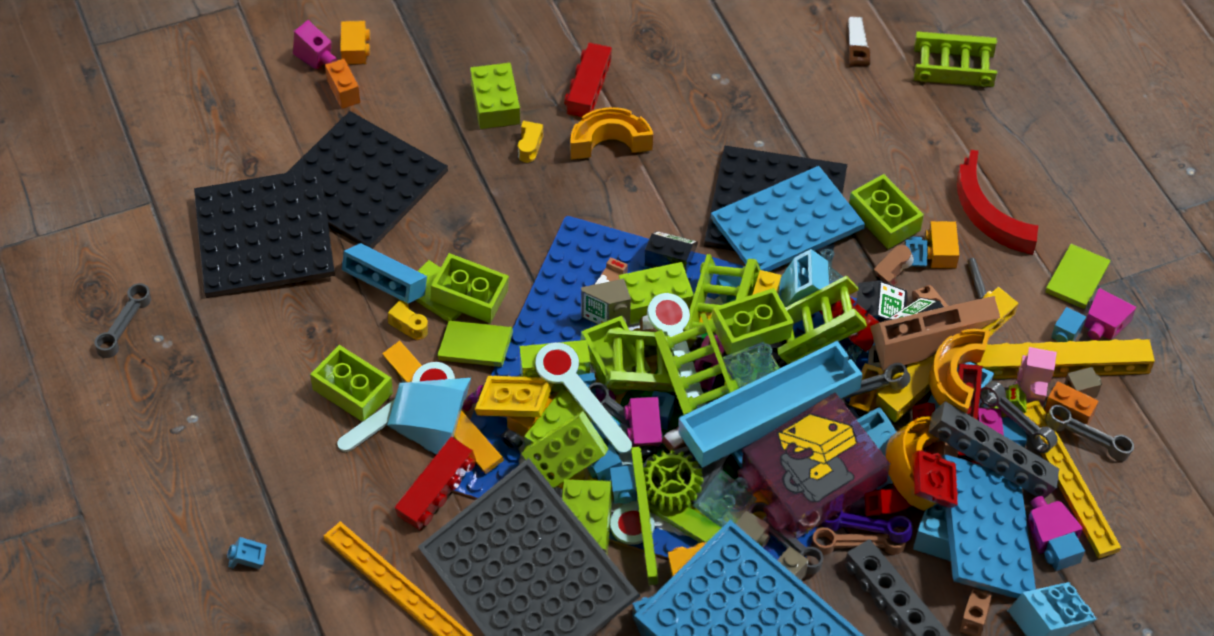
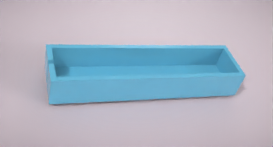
M836 341L680 417L678 433L701 467H704L803 418L809 413H813L859 390L862 373L851 359L848 360V354L839 342Z

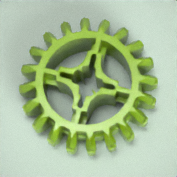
M673 449L670 455H666L664 451L661 452L662 457L654 454L653 461L647 460L646 467H643L647 500L651 499L653 506L659 503L661 511L665 506H668L670 512L674 506H677L680 511L682 504L689 507L691 505L690 500L696 501L697 494H700L702 491V470L698 468L697 461L692 462L690 455L684 458L682 451L675 455ZM684 472H686L691 479L688 486L684 483V480L682 479ZM655 476L659 477V481H661L659 489L653 484Z

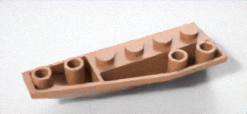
M995 296L884 321L870 326L882 371L886 370L888 366L894 363L907 365L923 361L936 354L940 345L949 336L959 334L962 330L981 329L999 319L1000 314Z

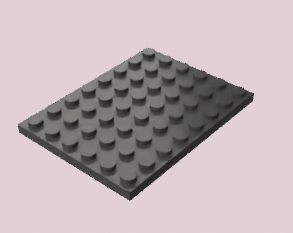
M529 458L418 546L485 636H592L641 597Z

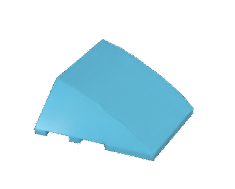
M471 378L399 383L387 425L408 439L422 445L429 452L431 451L437 455L449 438H454Z

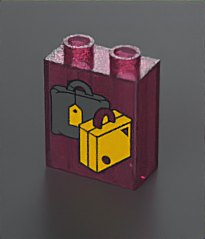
M835 392L744 448L742 469L737 471V475L743 487L750 495L760 491L769 505L764 507V513L773 528L778 532L787 528L797 539L864 497L865 493L872 492L886 483L890 463Z

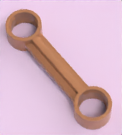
M819 528L813 534L812 547L819 549L823 555H828L835 548H855L870 539L877 548H883L888 554L898 555L904 551L906 542L894 546L886 540L889 538V534H835L829 528ZM894 528L892 530L897 533L904 532L899 528ZM827 537L832 541V544L823 546L816 539Z

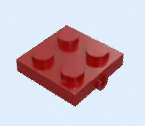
M921 450L914 452V495L949 508L957 506L956 463L942 459L938 453L929 454Z

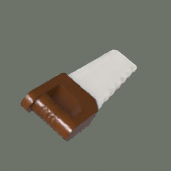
M862 17L849 18V66H870V49L867 46Z

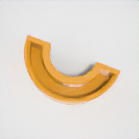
M609 107L591 111L585 114L578 124L574 125L571 132V160L590 158L595 145L608 139L624 142L630 147L632 153L653 151V131L648 122L641 116L638 118L632 114V111L623 108Z
M983 329L962 330L959 334L949 336L940 345L929 372L930 389L939 405L946 401L967 413L974 389L967 386L960 379L957 367H959V364L967 362H981L991 331Z
M920 417L910 422L890 437L886 447L888 475L907 502L922 511L937 503L914 495L913 453L918 450L922 451L938 440V438L928 433L931 417Z

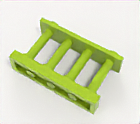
M916 32L914 51L921 52V64H916L913 81L994 87L997 70H989V57H994L997 38ZM929 52L941 53V66L929 65ZM949 54L961 55V68L949 67ZM969 56H981V69L969 68Z
M707 254L705 261L700 266V278L689 310V321L683 331L704 324L699 322L700 314L702 312L712 313L714 307L720 306L705 303L708 293L736 296V300L751 296L761 270L757 260L748 259L746 267L743 268L716 266L711 254ZM713 274L742 277L741 284L737 287L712 285L711 281Z
M848 276L785 307L794 324L803 320L806 333L795 339L792 329L791 337L786 339V344L777 348L778 355L787 364L793 363L867 327L866 320L855 309H852L849 295L857 292L858 287ZM841 300L844 314L833 319L830 305ZM822 310L825 324L814 329L811 315Z
M705 313L700 314L704 324L672 337L670 335L666 336L663 330L654 332L684 415L694 411L701 404L739 389L736 380H731L713 334V332L717 331L712 318L708 319ZM708 333L711 341L710 345L679 357L677 355L673 356L671 349L675 348L674 345ZM712 353L716 354L719 362L718 365L685 377V375L681 377L678 369L682 368V365ZM723 373L727 385L694 398L693 396L688 397L686 389H689L690 385Z
M618 327L608 330L604 337V342L613 343L614 370L610 371L605 379V386L607 388L676 393L669 373H667V368L654 332L629 331ZM697 336L686 340L688 348L693 346ZM622 344H635L636 372H625L623 370ZM644 345L657 346V374H650L645 371Z

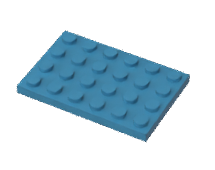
M819 166L711 213L712 221L745 265L748 259H756L760 269L767 272L791 262L795 257L810 249L815 251L864 229L865 225Z
M946 454L943 455L942 459L956 463L958 505L954 508L945 506L953 581L1016 599L1023 592L1036 590L1022 488L985 466Z

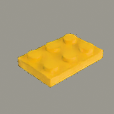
M488 376L475 411L477 415L541 417L553 383L547 382L541 377Z

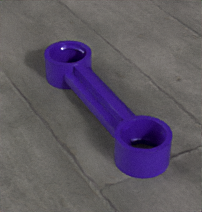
M828 504L820 510L822 527L829 528L832 531H836L844 526L889 534V538L895 543L907 542L912 537L911 522L904 516H896L887 521L843 513L842 508L835 504ZM832 514L839 516V518L833 521L825 519V517ZM899 526L907 528L906 531L901 533L892 531Z

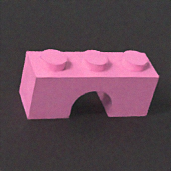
M1029 347L1027 356H1022L1015 384H1018L1027 395V403L1039 400L1043 407L1048 383L1051 382L1054 373L1056 352Z

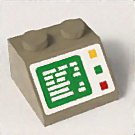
M624 279L581 287V316L599 325L622 316L627 326L630 325L631 298Z

